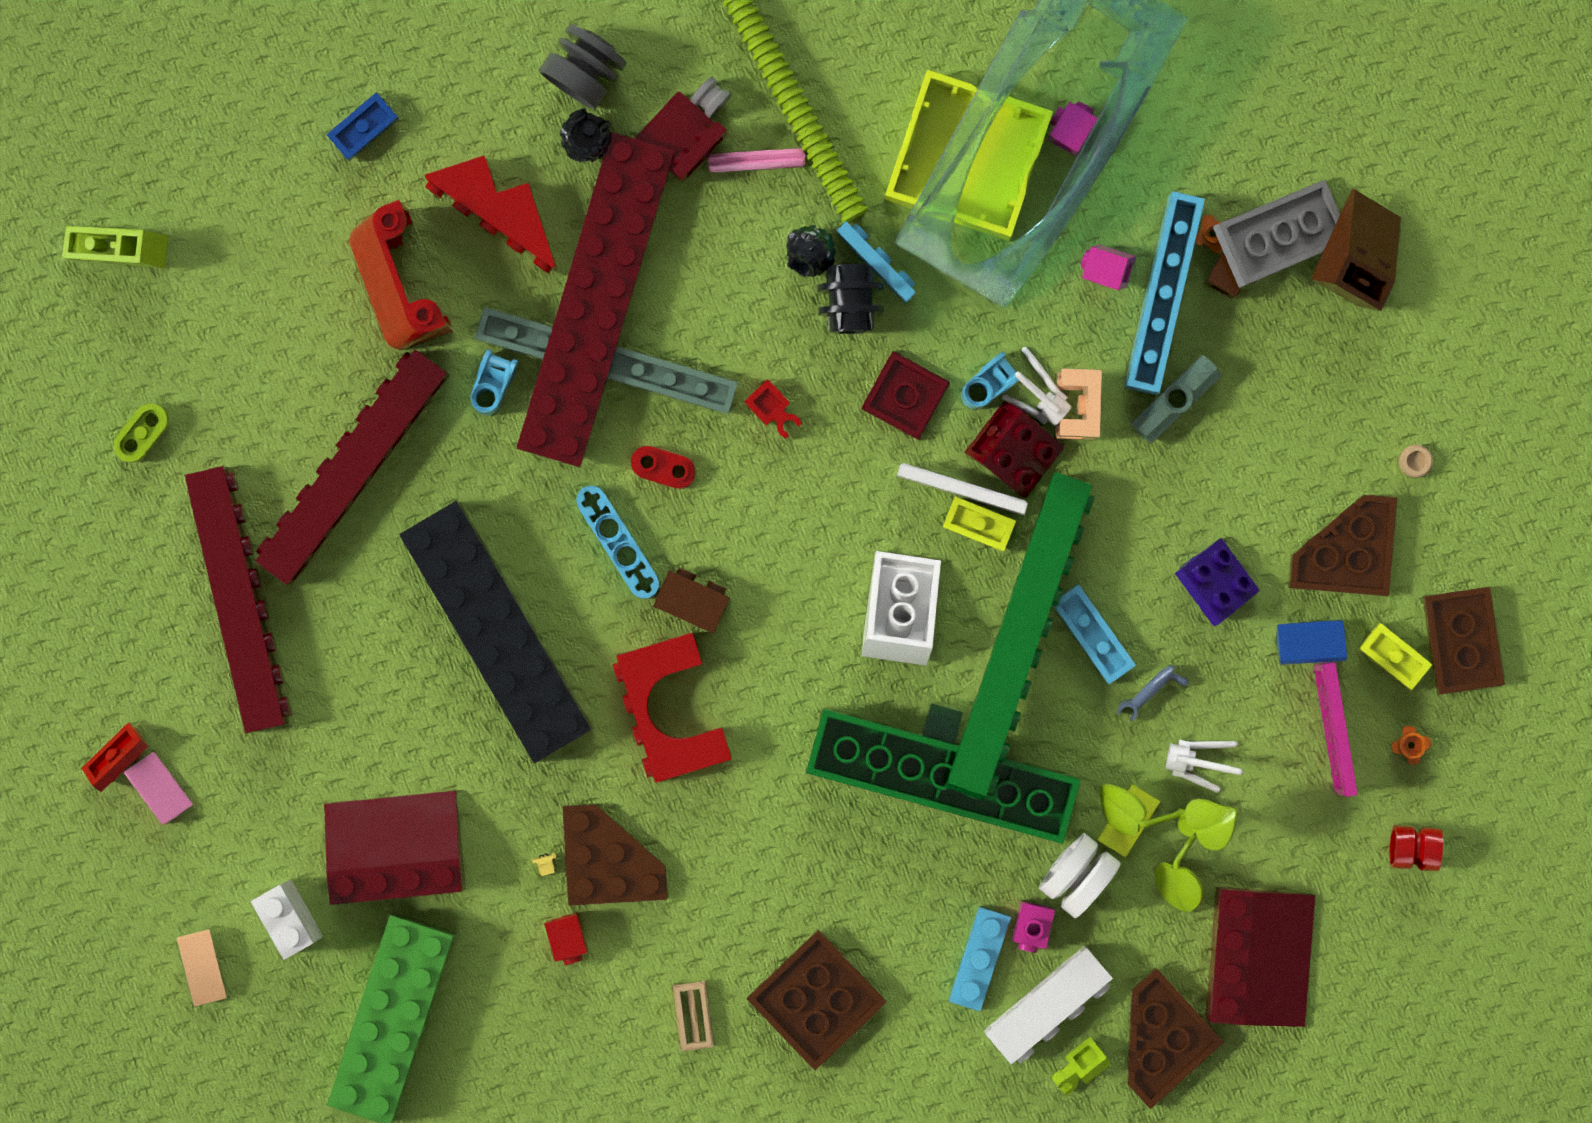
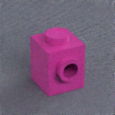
M1069 101L1065 109L1059 106L1049 122L1055 127L1047 140L1076 156L1098 119L1093 115L1094 110L1079 101L1076 104Z
M1100 244L1091 246V249L1086 250L1082 258L1081 269H1084L1082 278L1116 290L1125 289L1128 286L1136 256Z
M1020 900L1012 940L1019 943L1018 949L1037 953L1038 947L1047 948L1055 913L1052 907Z

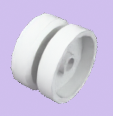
M1085 833L1081 834L1060 854L1038 887L1051 899L1058 898L1069 888L1062 900L1061 907L1074 918L1080 916L1092 904L1121 865L1108 852L1101 853L1090 863L1097 852L1098 844Z

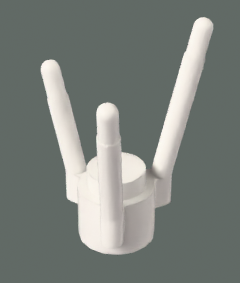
M1023 347L1022 352L1052 393H1043L1021 372H1016L1015 377L1041 400L1037 405L1041 411L1006 394L1002 396V400L1032 415L1042 424L1049 421L1056 426L1072 406L1065 401L1068 397L1058 389L1035 356L1027 347Z
M1179 740L1178 745L1170 743L1165 769L1172 770L1173 776L1185 778L1214 792H1219V786L1186 770L1192 771L1193 766L1237 775L1243 774L1241 768L1196 759V752L1190 751V749L1237 747L1238 743L1236 741L1189 742Z

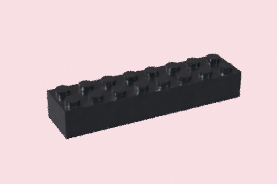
M454 501L400 533L402 541L533 763L540 761L594 729L461 503Z

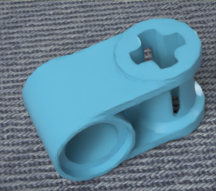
M486 350L470 397L471 403L478 413L490 416L499 411L507 389L513 381L519 360L513 359L509 361L493 355L492 350ZM491 366L500 368V369L505 370V371H501V370L496 369V368H493V367H491ZM490 391L495 394L493 405L487 408L479 406L477 402L479 395L482 392Z
M1004 351L982 367L981 371L962 388L961 400L965 406L973 410L981 409L1019 381L1015 377L1016 371L1005 359L1006 353ZM973 385L981 386L985 391V399L982 402H975L970 399L968 394L969 387Z

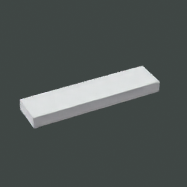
M905 463L900 465L897 477L1016 514L1024 515L1027 508V501Z

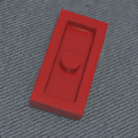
M128 722L81 769L92 786L102 792L134 760L139 758L142 752L149 746L137 728Z

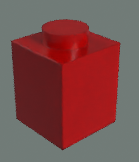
M576 912L546 921L544 925L555 962L563 960L564 965H569L582 961V954H586L589 948L579 913Z

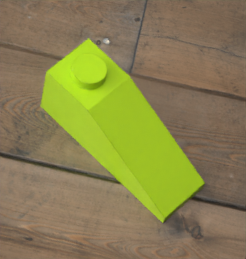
M66 226L62 258L165 269L169 236L136 229Z

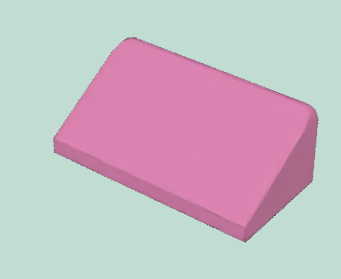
M152 752L124 772L162 825L168 824L194 805L155 752Z

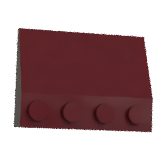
M456 790L324 804L326 873L330 905L463 892L466 889Z
M1216 886L1205 1016L1209 1022L1254 1026L1305 1027L1316 895Z

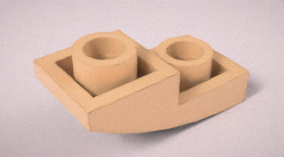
M207 929L177 937L194 1007L227 998L210 930Z

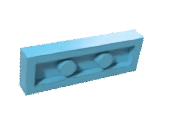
M845 222L837 230L836 234L865 264L872 266V271L905 304L915 296L916 292L912 289L915 285L914 281L902 270L897 273L889 265L892 259L880 247L874 250L866 242L869 236L859 225L855 223L851 227Z
M1079 584L1061 596L1058 606H1053L1107 684L1112 683L1136 666Z
M981 906L978 907L948 999L949 1002L981 1011L1011 916Z

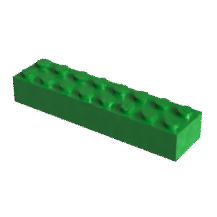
M826 708L822 710L806 768L807 774L1061 844L1064 843L1081 779L1006 758L1004 763L1000 761L997 763L994 774L1000 776L994 793L990 794L987 792L986 797L981 800L945 787L959 745Z

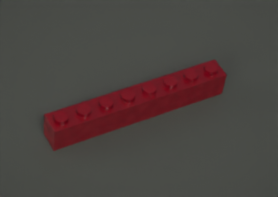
M416 349L411 354L406 352L395 366L399 371L392 380L386 378L377 389L375 394L379 396L371 407L367 404L356 418L359 424L352 433L346 431L336 444V447L339 449L332 460L327 457L316 471L319 477L312 486L309 484L304 486L296 497V500L299 501L298 505L292 513L287 510L277 522L276 526L280 529L272 539L266 537L258 547L256 553L259 554V557L255 562L286 585L292 586L450 376Z
M220 466L184 475L245 733L288 724L287 717L292 716L291 706L288 697H282L280 684H284L283 672L280 664L275 665L272 652L277 651L273 633H267L265 620L269 619V613L265 600L260 601L257 588L261 587V579L258 569H252L249 557L254 555L250 536H244L242 524L246 523V516L243 505L236 502L234 492L238 491L239 487L235 472H229L228 467Z

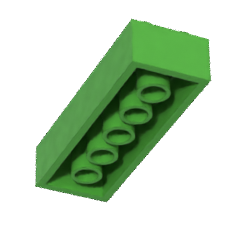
M396 912L389 916L327 1106L378 1123H393L395 1121L457 932Z

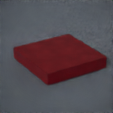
M892 351L861 410L919 441L950 382Z

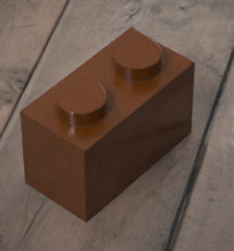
M678 567L676 573L669 570L653 607L714 634L730 600V597L724 595L727 589L711 581H708L707 586H703L694 581L697 575Z

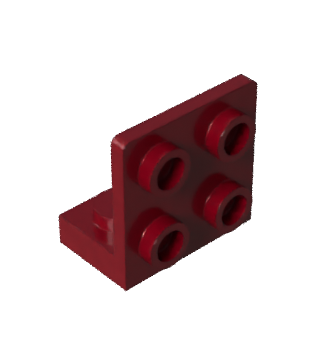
M678 91L636 136V139L674 150L675 154L670 172L684 183L727 137V130L718 121L714 123L683 93Z
M1003 401L964 453L990 470L1019 496L1026 498L1063 451L1064 446L1025 412Z

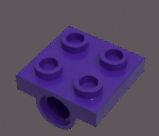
M1222 538L1216 540L1205 550L1187 561L1175 573L1214 627L1223 622L1260 591Z

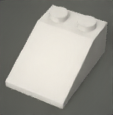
M880 551L875 552L861 656L927 666L933 647L941 560Z

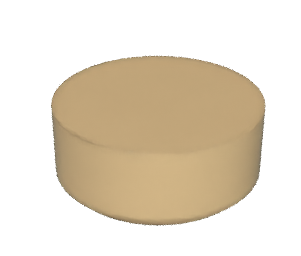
M1415 444L1401 451L1398 465L1406 476L1418 478L1426 475L1431 470L1433 457L1426 447Z

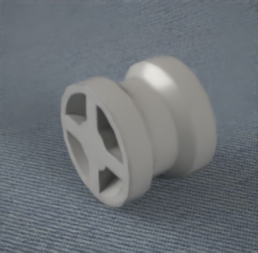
M711 76L699 87L690 101L694 105H700L704 109L705 115L710 119L725 105L731 93L728 90L719 88L717 80Z

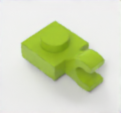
M1088 1037L1065 1056L1069 1064L1057 1071L1051 1079L1067 1096L1077 1088L1080 1079L1085 1084H1088L1112 1063L1094 1040Z

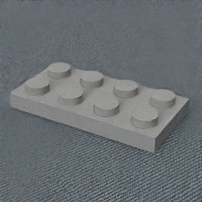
M1323 180L1213 226V229L1240 288L1322 253L1340 213L1326 181Z

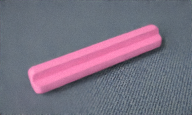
M802 148L714 153L708 156L710 172L803 167L806 163L805 151Z

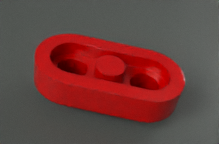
M643 446L638 448L631 457L632 470L640 478L676 489L688 487L695 479V466L685 456L652 446ZM650 456L653 458L654 463L651 468L646 469L642 467L641 460L643 457ZM674 467H684L685 475L682 478L674 477L672 473Z

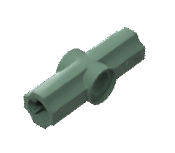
M1201 355L1130 424L1143 439L1151 444L1180 415L1188 410L1222 374L1209 359ZM1176 390L1183 394L1185 402L1182 408H1174L1169 404L1168 395L1171 391Z

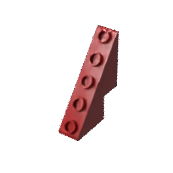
M484 155L425 174V178L428 181L425 188L434 195L441 198L445 194L453 199V208L466 217L473 213L481 219L479 226L493 236L497 232L503 234L508 238L506 245L520 255L524 251L535 257L533 264L549 274L552 269L554 271L558 270L529 183L497 192L488 161Z

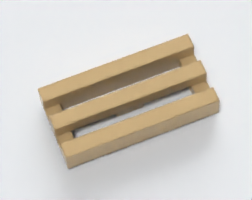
M706 980L673 984L681 1051L714 1047ZM695 989H700L706 1041L701 1042L694 997ZM680 991H687L693 1043H687Z

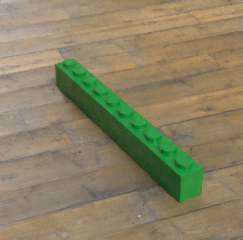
M1057 472L1053 474L946 782L945 787L981 800L986 797L987 792L993 794L1000 776L994 774L998 761L1004 763L1010 747V744L1005 742L1008 731H1015L1021 712L1016 711L1019 699L1026 700L1032 681L1026 680L1030 667L1036 669L1042 654V650L1037 649L1040 637L1047 638L1053 621V619L1048 618L1051 605L1057 607L1063 592V588L1058 587L1061 576H1068L1074 557L1069 556L1072 544L1078 546L1084 531V527L1079 525L1083 513L1089 515L1095 496L1090 495L1092 485Z

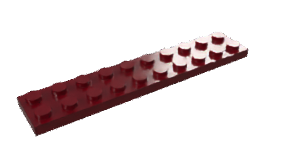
M612 132L611 144L608 146L602 160L517 444V450L581 468L673 161L674 150Z

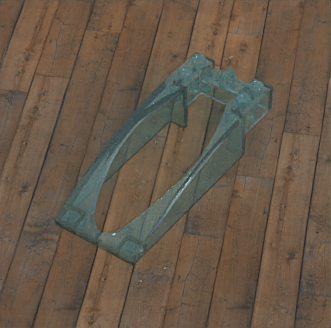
M1039 0L1034 10H1021L894 244L992 302L1006 308L1056 241L1098 178L1143 103L1185 26L1188 17L1166 3L1155 0ZM1086 5L1092 6L1131 31L1116 60L1100 61L1099 68L1119 79L1045 217L1019 239L992 257L971 264L960 262L954 256L951 247L953 223L969 171L989 127L1003 103L1025 73L1046 51L1075 27Z

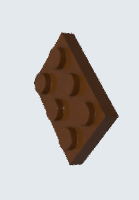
M1490 587L1422 596L1437 694L1505 685Z

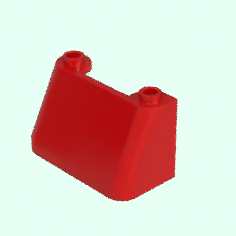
M400 200L383 205L353 229L349 241L384 339L394 349L404 350L452 333L453 330L448 317L442 316L441 310L433 301L420 299L409 303L390 254V250L403 246V232L408 226L413 225L407 207Z

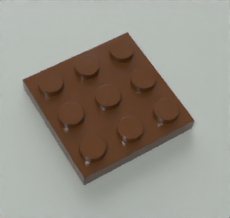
M819 929L746 997L755 1009L814 1070H817L887 1002Z

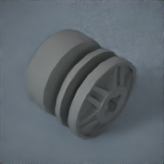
M569 24L565 32L576 41L575 44L561 37L558 44L568 54L564 58L550 52L538 72L573 99L590 109L596 110L607 94V90L597 80L601 76L615 82L617 75L607 67L608 64L622 71L627 62L616 52L612 45L597 34Z

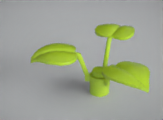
M1102 784L1099 789L1103 814L1110 826L1122 834L1135 835L1140 830V825L1142 827H1149L1179 818L1178 828L1189 839L1175 858L1173 865L1162 862L1157 866L1155 870V883L1162 897L1170 905L1183 912L1190 913L1203 899V886L1196 874L1188 868L1180 867V863L1197 838L1201 845L1207 849L1217 851L1224 848L1234 834L1238 809L1222 806L1205 799H1194L1188 803L1185 810L1180 808L1174 813L1145 820L1147 809L1137 796L1120 787Z

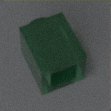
M929 703L921 735L955 744L963 712Z

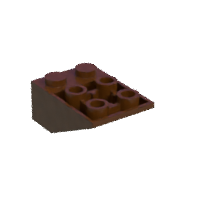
M1352 189L1311 279L1356 306L1382 311L1395 282L1401 217L1357 190Z

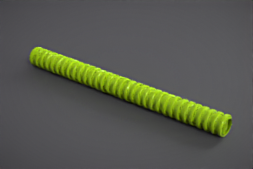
M724 0L723 6L729 8L728 15L734 17L732 22L739 27L737 32L744 36L742 38L743 43H748V52H753V61H758V70H763V79H767L769 81L767 83L768 88L774 90L772 95L778 98L777 105L783 107L782 114L788 116L787 123L793 125L792 132L797 133V141L803 143L801 148L803 151H807L808 155L806 158L808 161L812 160L813 164L811 167L813 170L817 169V178H822V187H827V196H832V205H837V214L843 216L841 219L842 223H851L867 213L868 207L862 205L863 198L857 196L858 189L852 187L853 180L848 179V171L842 169L844 164L842 161H838L837 157L839 154L837 151L833 152V143H828V134H823V125H818V116H813V107H808L807 103L809 100L807 97L804 98L802 96L804 91L802 88H798L799 81L793 79L794 72L788 70V61H783V52H778V43H773V34H768L769 27L763 24V16L758 15L760 12L759 8L753 6L755 1Z

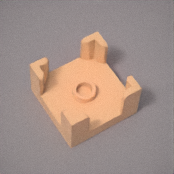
M1061 369V372L1057 373L1056 386L1059 390L1083 391V393L1078 395L1077 414L1082 415V420L1062 419L1055 426V439L1096 440L1100 437L1102 370Z

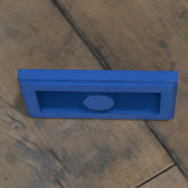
M1343 621L1288 623L1277 626L1276 643L1281 665L1347 661Z

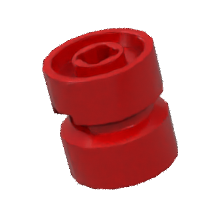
M1394 825L1392 827L1389 844V863L1391 868L1411 869L1413 865H1417L1418 869L1423 871L1438 872L1440 870L1443 856V833L1441 829L1422 827L1419 832H1416L1412 826Z

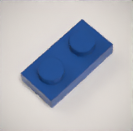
M376 92L332 129L327 136L346 159L351 161L398 121L399 118Z

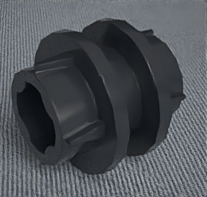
M868 264L828 266L827 283L818 284L817 292L829 294V306L818 308V316L828 317L829 332L831 334H863L873 332L874 315L883 314L884 306L872 305V293L883 290V283L873 282L872 266Z

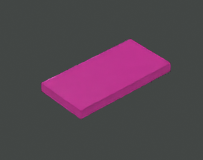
M1316 663L1313 668L1334 792L1345 797L1355 796L1358 793L1336 663Z

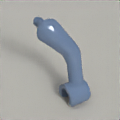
M1169 665L1161 670L1132 700L1121 701L1118 706V715L1121 714V710L1124 707H1131L1134 712L1131 714L1130 721H1133L1137 717L1138 709L1158 693L1168 682L1169 678L1183 686H1186L1189 680L1173 673L1175 666Z

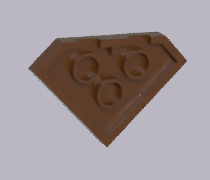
M1362 495L1291 555L1288 588L1389 596L1397 497Z
M597 804L562 806L568 906L668 899L666 865L652 855L639 841L607 815L603 809Z
M1156 967L1131 989L1127 1084L1151 1109L1224 1043Z

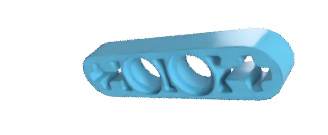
M596 486L582 488L576 497L577 506L631 592L642 599L653 597L659 589L660 581L611 502L605 493ZM587 492H590L592 495L597 493L600 495L597 504L601 511L606 506L610 510V513L601 515L594 523L590 518L597 515L591 506L586 508L583 506ZM606 519L615 520L619 526L618 533L612 538H606L600 532V525ZM631 547L635 550L636 560L632 565L624 566L618 561L617 554L621 548ZM641 562L646 566L645 569L640 570L643 577H652L654 581L650 584L652 590L649 593H646L645 590L638 591L635 586L639 584V580L635 574L631 578H628L626 575L627 571L637 568Z

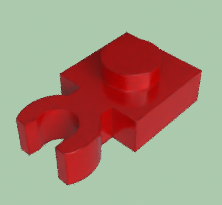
M768 379L744 401L766 426L774 420L777 423L778 433L785 439L789 437L788 433L783 429L786 421H793L798 427L802 425L801 420L796 415L787 414L784 411L790 405V402Z

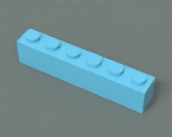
M1174 191L1168 196L1123 388L1151 395L1160 393L1203 210L1204 198Z

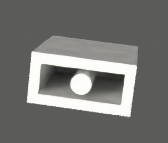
M291 879L251 901L283 960L323 937Z

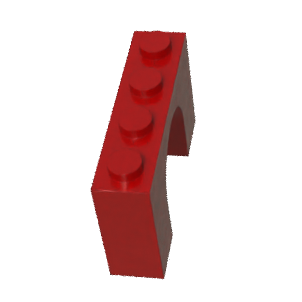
M693 632L616 656L618 662L613 664V669L618 683L623 681L625 683L628 694L623 695L622 698L627 714L634 713L637 726L632 727L637 746L644 745L647 757L642 759L647 778L653 776L655 783L732 759L723 727L686 738H676L660 731L653 723L649 714V696L653 687L660 679L666 675L703 664Z

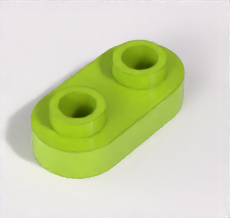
M147 403L139 407L114 439L113 448L117 457L130 463L142 460L167 430L169 425L167 411L162 406L154 403ZM155 414L158 417V423L151 427L147 420L150 415ZM131 440H135L138 444L137 450L134 452H129L127 449V444Z

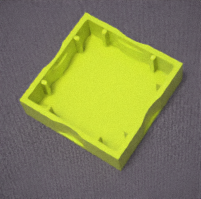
M927 70L884 200L1009 241L1053 111L1009 96L989 94L970 83Z

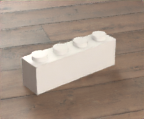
M1084 945L989 1025L984 1032L1010 1064H1013L1016 1060L1022 1063L1034 1053L1035 1050L1032 1047L1041 1039L1047 1042L1059 1032L1060 1028L1058 1025L1068 1017L1071 1021L1081 1014L1085 1009L1083 1004L1093 996L1095 999H1098L1111 987L1108 982L1113 978Z

